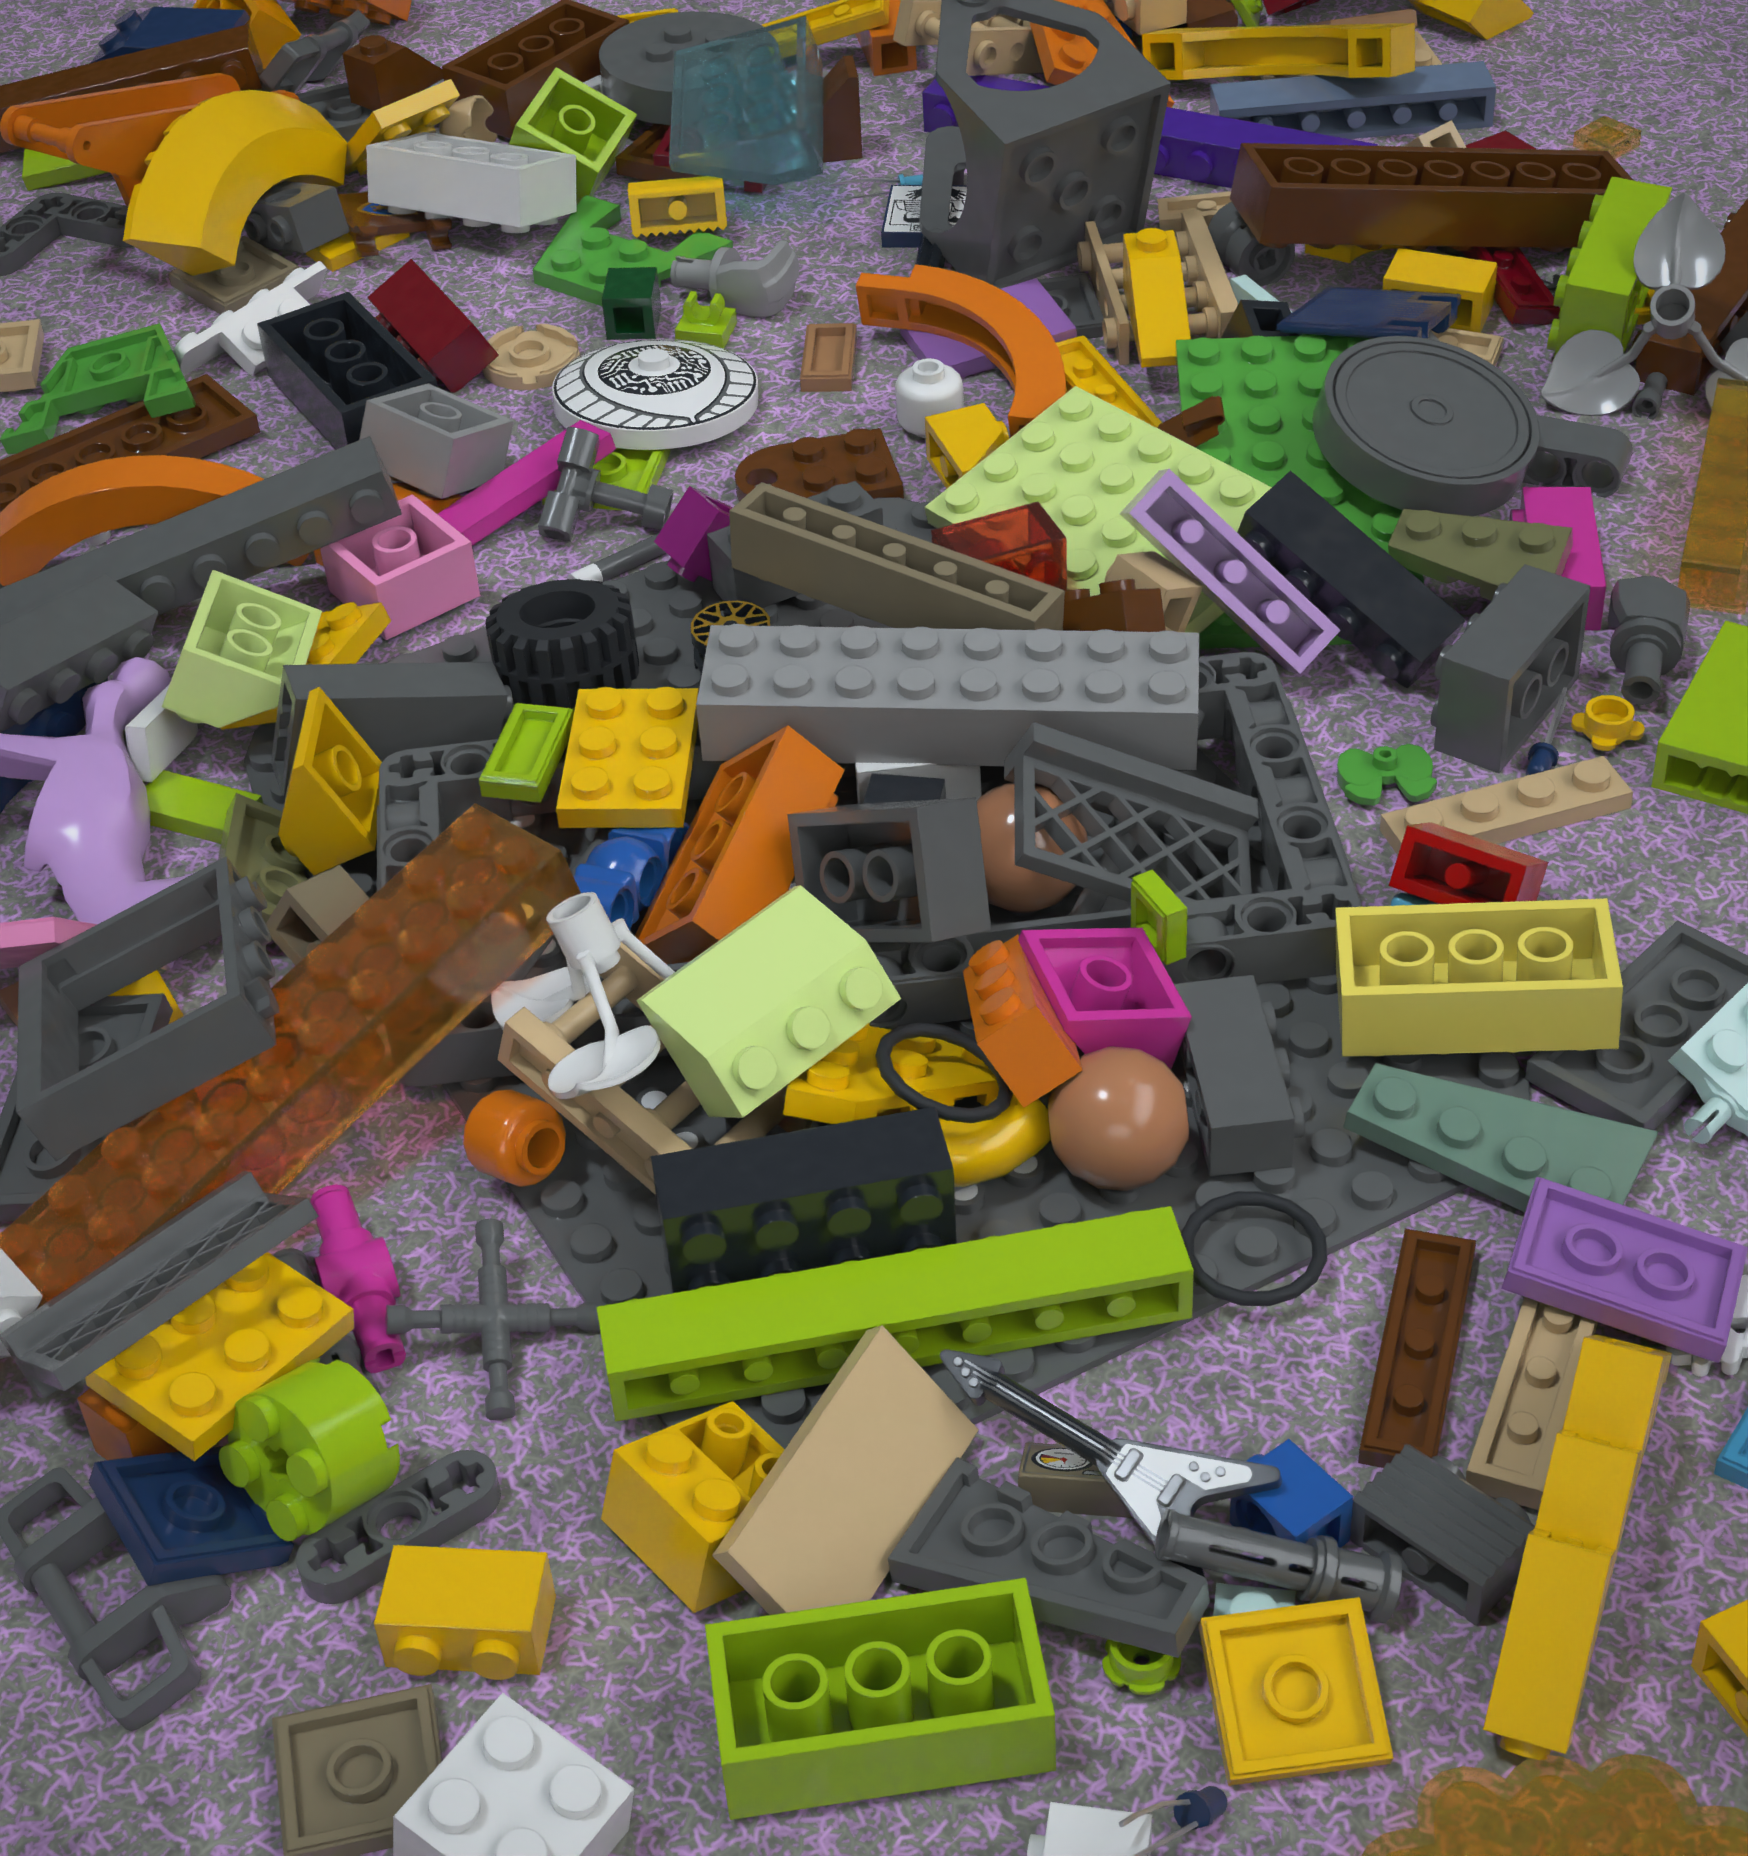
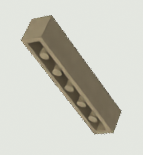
M763 482L729 510L732 568L758 577L763 581L772 582L804 594L809 598L820 600L855 613L860 617L874 620L892 628L1063 630L1065 590Z

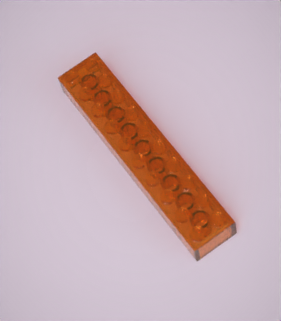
M474 803L271 988L280 1009L279 1013L274 1015L277 1045L111 1132L97 1147L0 1233V1248L43 1295L37 1309L242 1171L251 1172L264 1193L279 1194L553 935L546 920L548 913L564 900L581 894L562 851Z

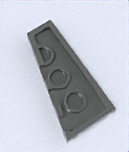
M958 1457L888 1557L892 1582L926 1591L1026 1578L1035 1620L1179 1658L1210 1603L1207 1578L1170 1560H1159L1156 1558L1155 1553L1127 1539L1113 1544L1093 1534L1090 1521L1067 1510L1060 1517L1033 1505L1030 1492L1008 1481H1005L1000 1487L994 1486L979 1478L977 1466Z

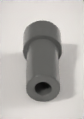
M1653 372L1648 375L1643 389L1637 394L1632 406L1635 417L1642 418V412L1650 413L1647 419L1653 420L1657 417L1662 405V396L1668 382L1664 374Z

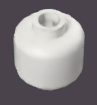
M927 358L919 360L913 366L904 370L897 378L895 383L897 418L899 424L909 433L926 438V416L964 408L963 383L960 374L937 359Z

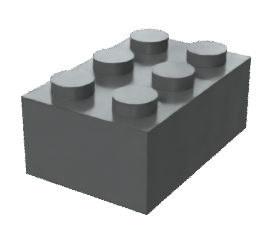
M1524 564L1508 584L1501 583L1498 586L1491 603L1481 614L1475 613L1470 618L1461 637L1453 645H1446L1438 657L1435 666V677L1440 680L1439 697L1434 704L1430 719L1431 725L1436 727L1434 750L1496 773H1500L1557 705L1563 688L1567 687L1568 691L1579 678L1590 585Z
M976 797L852 804L787 814L796 886L801 885L867 942H935L991 930Z

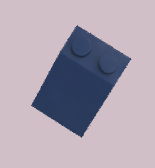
M154 6L140 14L136 10H131L114 23L117 30L105 36L98 43L101 50L91 63L242 26L247 23L250 16L245 10Z

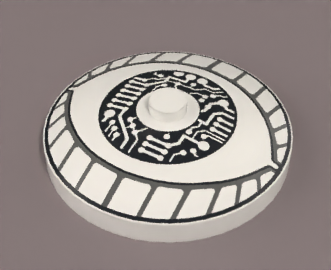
M678 339L628 341L590 351L566 364L556 375L552 386L554 413L558 421L566 429L582 420L611 433L615 447L624 449H674L709 442L740 428L753 416L758 406L757 374L746 360L731 351L714 345Z

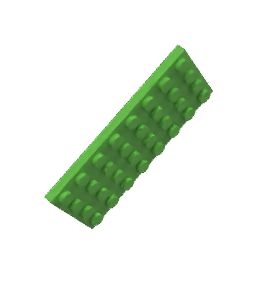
M1304 334L1301 336H1250L1246 338L1217 339L1202 337L1176 340L1175 357L1180 413L1211 396H1220L1223 402L1225 421L1218 426L1219 435L1195 448L1270 487H1273L1291 470L1388 553V543L1403 510L1372 498L1344 479L1321 452L1315 439L1312 422L1316 402L1328 369L1333 361L1349 347L1374 338ZM1408 570L1424 584L1422 574ZM1225 612L1199 633V649L1261 647ZM1337 635L1328 643V645L1352 644L1350 641L1343 640Z

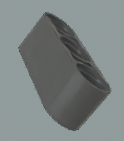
M1537 415L1540 428L1539 444L1522 483L1533 485L1543 483L1542 486L1591 487L1592 495L1594 492L1597 493L1596 496L1604 498L1613 495L1618 490L1633 454L1632 443L1625 434L1609 427Z

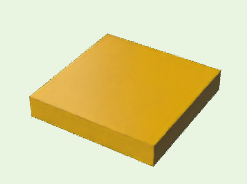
M1360 1597L1200 1618L1198 1627L1228 1786L1391 1764L1394 1757Z

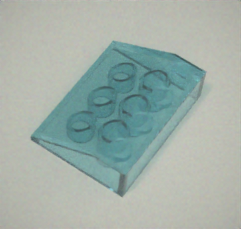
M806 16L674 52L669 165L673 172L771 185H781L793 181L802 182L810 179L812 176L823 174V60Z

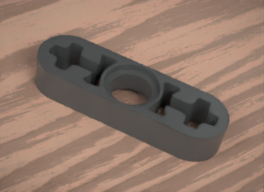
M461 1450L450 1453L308 1536L302 1542L296 1554V1565L306 1594L311 1599L324 1604H338L348 1601L385 1579L393 1545L439 1547L489 1517L497 1508L501 1498L497 1471L493 1461L485 1454L474 1450ZM464 1481L469 1487L477 1485L478 1489L466 1494L460 1488L453 1490L452 1486ZM429 1498H432L435 1509L441 1507L442 1512L438 1515H433L428 1501ZM398 1516H412L421 1521L419 1527L412 1534L404 1538L390 1539L380 1534L384 1524ZM367 1537L372 1554L368 1555L366 1553L363 1543L358 1544L360 1538ZM333 1558L339 1564L346 1563V1567L334 1573L327 1566L321 1567V1564L325 1560Z

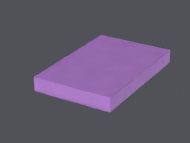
M1037 278L1001 289L1029 308L1049 330L1055 343L1077 337V330L1074 324ZM900 329L901 336L919 360L927 358L937 359L943 364L952 367L960 374L961 378L998 368L986 358L985 354L962 342L927 332Z
M1536 1177L1501 1289L1719 1363L1727 1346L1748 1247L1541 1177Z

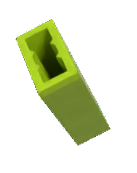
M1725 620L1658 741L1651 787L1748 814V626Z

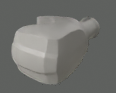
M780 240L765 258L758 261H742L739 252L735 248L720 247L715 252L712 260L676 256V260L672 262L670 272L672 285L676 288L709 290L712 299L715 293H720L724 297L725 307L736 308V314L768 317L779 313L794 293L796 280L799 277V260L788 242Z

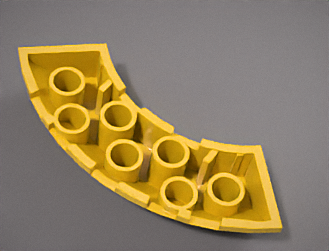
M245 90L233 91L208 98L198 103V106L194 107L187 114L176 118L163 132L165 137L157 150L150 152L144 160L148 168L142 183L134 185L127 210L123 241L192 276L235 266L243 227L252 208L260 197L272 186L283 181L335 187L344 185L347 141L317 109L275 92Z

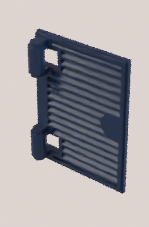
M1328 286L1277 324V330L1284 333L1360 338L1411 336L1429 339L1430 330L1435 333H1443L1456 322L1461 294Z

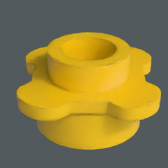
M1601 695L1592 698L1586 704L1585 713H1576L1571 720L1572 729L1577 732H1583L1590 738L1592 747L1601 751H1611L1615 749L1616 745L1626 740H1639L1643 737L1645 730L1641 722L1634 721L1635 710L1633 705L1626 699L1614 695Z

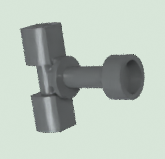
M567 427L557 460L561 476L556 491H548L538 524L539 534L546 538L571 542L580 510L591 512L595 503L642 515L641 525L643 527L661 531L670 514L674 490L652 484L648 494L600 482L601 471L593 469L600 445L599 435L585 429Z

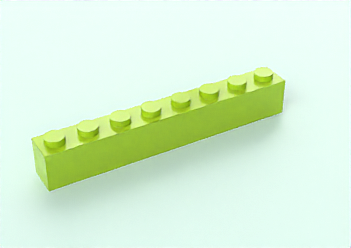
M1167 1206L1144 1211H1131L1121 1215L1076 1223H1063L1053 1227L1008 1235L989 1236L979 1240L934 1248H920L911 1252L860 1261H847L837 1265L803 1271L778 1273L768 1277L729 1284L704 1286L695 1290L661 1296L631 1299L596 1308L615 1422L829 1384L865 1332L882 1325L919 1366L923 1367L943 1363L940 1353L945 1349L984 1356L1192 1318L1194 1270L1172 1207Z

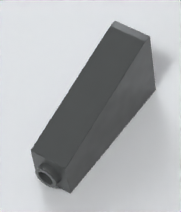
M493 662L283 665L271 765L282 796L286 798L309 691L320 687L382 762L389 755L406 749L499 739L503 720H508L512 712L511 689L508 685H503Z

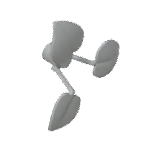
M1687 193L1678 195L1656 213L1645 227L1635 247L1633 262L1635 274L1640 283L1646 288L1658 289L1650 303L1651 321L1644 324L1642 333L1632 348L1625 354L1620 340L1606 331H1583L1567 340L1556 354L1548 378L1541 390L1543 399L1550 405L1561 411L1577 415H1608L1619 411L1629 404L1639 391V375L1629 363L1638 357L1650 337L1657 333L1665 339H1678L1689 333L1694 337L1709 362L1718 369L1711 374L1706 382L1705 395L1710 410L1724 422L1748 426V338L1735 341L1728 349L1724 361L1717 355L1701 330V324L1695 321V299L1690 290L1707 286L1721 272L1725 261V244L1717 227L1697 207Z

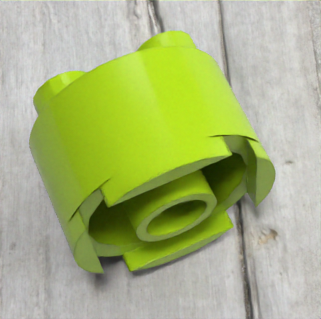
M321 1358L310 1360L239 1399L235 1403L233 1430L228 1433L229 1443L219 1451L220 1466L224 1475L233 1485L246 1489L254 1503L258 1504L266 1512L268 1522L275 1534L286 1541H294L302 1535L313 1534L383 1493L394 1483L399 1471L400 1453L398 1443L387 1448L386 1439L381 1427L392 1420L384 1401L373 1385L357 1369L337 1359L327 1365L319 1363Z

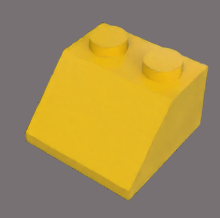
M320 687L309 691L278 836L286 851L290 855L298 857L313 876L375 850L377 841V806L379 805V769L382 763Z

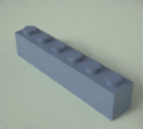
M1484 61L1415 67L1413 72L1394 77L1346 78L1313 75L1210 84V115L1346 139L1426 133L1451 120L1457 130L1493 127L1496 85Z

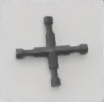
M490 1218L483 1219L475 1225L476 1243L482 1249L483 1265L478 1269L479 1304L440 1305L439 1310H411L405 1305H386L385 1327L386 1335L405 1334L411 1329L439 1328L440 1334L481 1333L483 1369L489 1372L490 1392L485 1398L486 1417L489 1420H498L515 1416V1400L513 1394L508 1390L507 1371L512 1367L510 1333L526 1331L549 1332L550 1326H577L583 1331H600L596 1307L603 1305L602 1302H584L576 1308H550L549 1303L508 1304L506 1268L500 1265L499 1249L504 1242L503 1223L498 1219Z

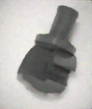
M1641 576L1620 579L1616 581L1611 593L1608 626L1616 628L1610 641V657L1615 666L1625 673L1623 686L1621 687L1623 697L1636 705L1650 704L1658 699L1661 690L1660 677L1675 668L1681 660L1685 644L1690 600L1685 590L1669 583L1663 578Z

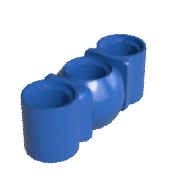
M684 823L683 828H615L611 830L608 834V840L591 851L586 864H579L575 869L574 876L567 875L562 878L553 897L552 909L570 897L581 893L594 892L597 894L610 922L612 923L623 918L630 930L632 924L636 923L639 919V912L650 906L690 826Z

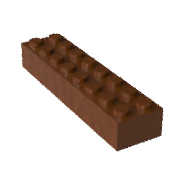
M1241 143L1230 200L1259 244L1270 248H1285L1288 244H1309L1319 249H1331L1335 245H1356L1363 249L1377 250L1382 245L1404 246L1411 250H1425L1428 246H1449L1459 251H1470L1474 247H1495L1499 250L1513 252V249H1520V247H1539L1549 252H1562L1565 248H1577L1583 222L1589 221L1594 197L1596 194L1604 196L1611 177L1633 179L1608 151Z

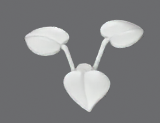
M594 892L581 893L564 900L555 906L546 917L566 957L568 967L525 980L492 981V1010L502 1030H504L505 1022L523 1007H526L542 1022L553 1023L573 1006L574 1001L581 1000L591 991L605 1029V1039L590 1043L573 1051L555 1065L549 1075L548 1086L552 1095L558 1099H570L593 1090L621 1084L643 1072L654 1061L660 1050V1038L652 1026H640L619 1035V1029L602 986L600 974L608 971L619 962L620 955L617 950L621 942L664 980L675 973L630 932L623 918L611 923L597 894Z

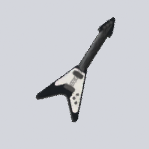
M945 1349L940 1353L944 1366L974 1405L981 1406L988 1400L1097 1466L1103 1479L1154 1546L1158 1526L1166 1509L1176 1510L1180 1514L1194 1517L1196 1510L1206 1503L1279 1488L1282 1484L1281 1473L1274 1466L1123 1438L1110 1439L1005 1376V1369L999 1359ZM1172 1561L1198 1575L1205 1577L1203 1568Z

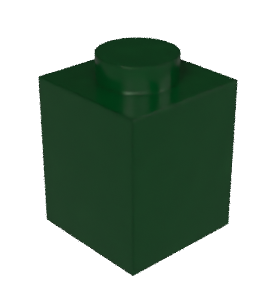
M657 267L608 268L602 294L607 340L656 339L661 313Z

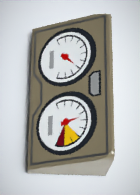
M1025 1443L1019 1467L1018 1487L1031 1493L1033 1505L1048 1512L1064 1513L1067 1510L1073 1514L1133 1518L1103 1479L1097 1466L1062 1445Z

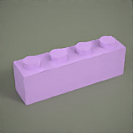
M1170 469L1159 470L1120 513L1172 564L1204 586L1202 592L1288 672L1301 674L1340 632V629Z

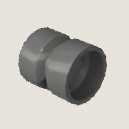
M1232 202L1220 208L1209 223L1208 229L1221 262L1228 266L1237 277L1247 275L1261 287L1278 282L1289 271L1295 258V245L1288 244L1285 248L1277 249L1259 244Z

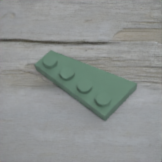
M1375 1063L1347 1111L1343 1126L1345 1129L1523 1212L1526 1210L1536 1177H1541L1624 1205L1658 1135V1131Z

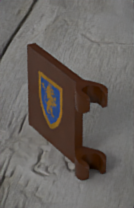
M368 192L338 194L350 230L348 233L353 239L359 257L379 256V250L375 244V236L422 231H426L433 251L452 249V243L448 237V230L452 229V221L449 217L426 219L425 212L416 211L411 214H393L388 212V206L368 203Z

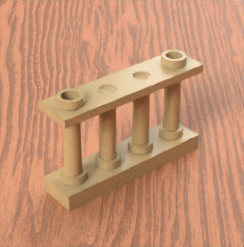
M901 0L893 40L903 46L938 45L941 0ZM1001 14L995 15L988 20L973 23L970 33L966 73L969 76L1044 73L1030 23Z
M1183 211L1181 213V231L1174 233L1180 258L1183 261L1181 262L1183 281L1186 286H1192L1184 288L1187 308L1194 307L1196 312H1202L1188 314L1190 335L1204 333L1206 338H1221L1238 306V302L1202 211ZM1095 221L1085 222V241L1078 242L1077 244L1080 272H1089L1104 317L1102 331L1105 348H1114L1119 365H1128L1129 341H1135L1131 321L1127 317L1129 312L1125 294L1120 295L1118 290L1123 288V268L1111 269L1110 267L1112 263L1123 262V242L1102 244Z
M621 942L617 950L620 960L614 967L600 974L604 979L601 983L611 1009L626 997L642 1011L636 1000L664 979ZM591 991L553 1023L542 1022L526 1007L521 1008L505 1022L497 1060L656 1194L650 1156L692 1149L671 1131L700 1105L699 1100L687 1081L683 1082L654 1109L644 1108L620 1087L625 1082L609 1088L593 1090L574 1098L558 1099L552 1095L548 1086V1078L552 1069L563 1058L575 1051L569 1044L600 1019ZM660 1039L661 1045H660V1050H659L658 1054H659L663 1049L666 1048V1047L664 1046V1044L662 1043L661 1039ZM787 1084L740 1120L714 1145L764 1137L777 1124L786 1132L809 1129L813 1120L783 1115L786 1090L789 1085Z

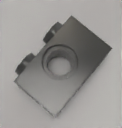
M283 181L268 189L256 202L244 225L249 238L262 246L306 253L350 232L335 186Z

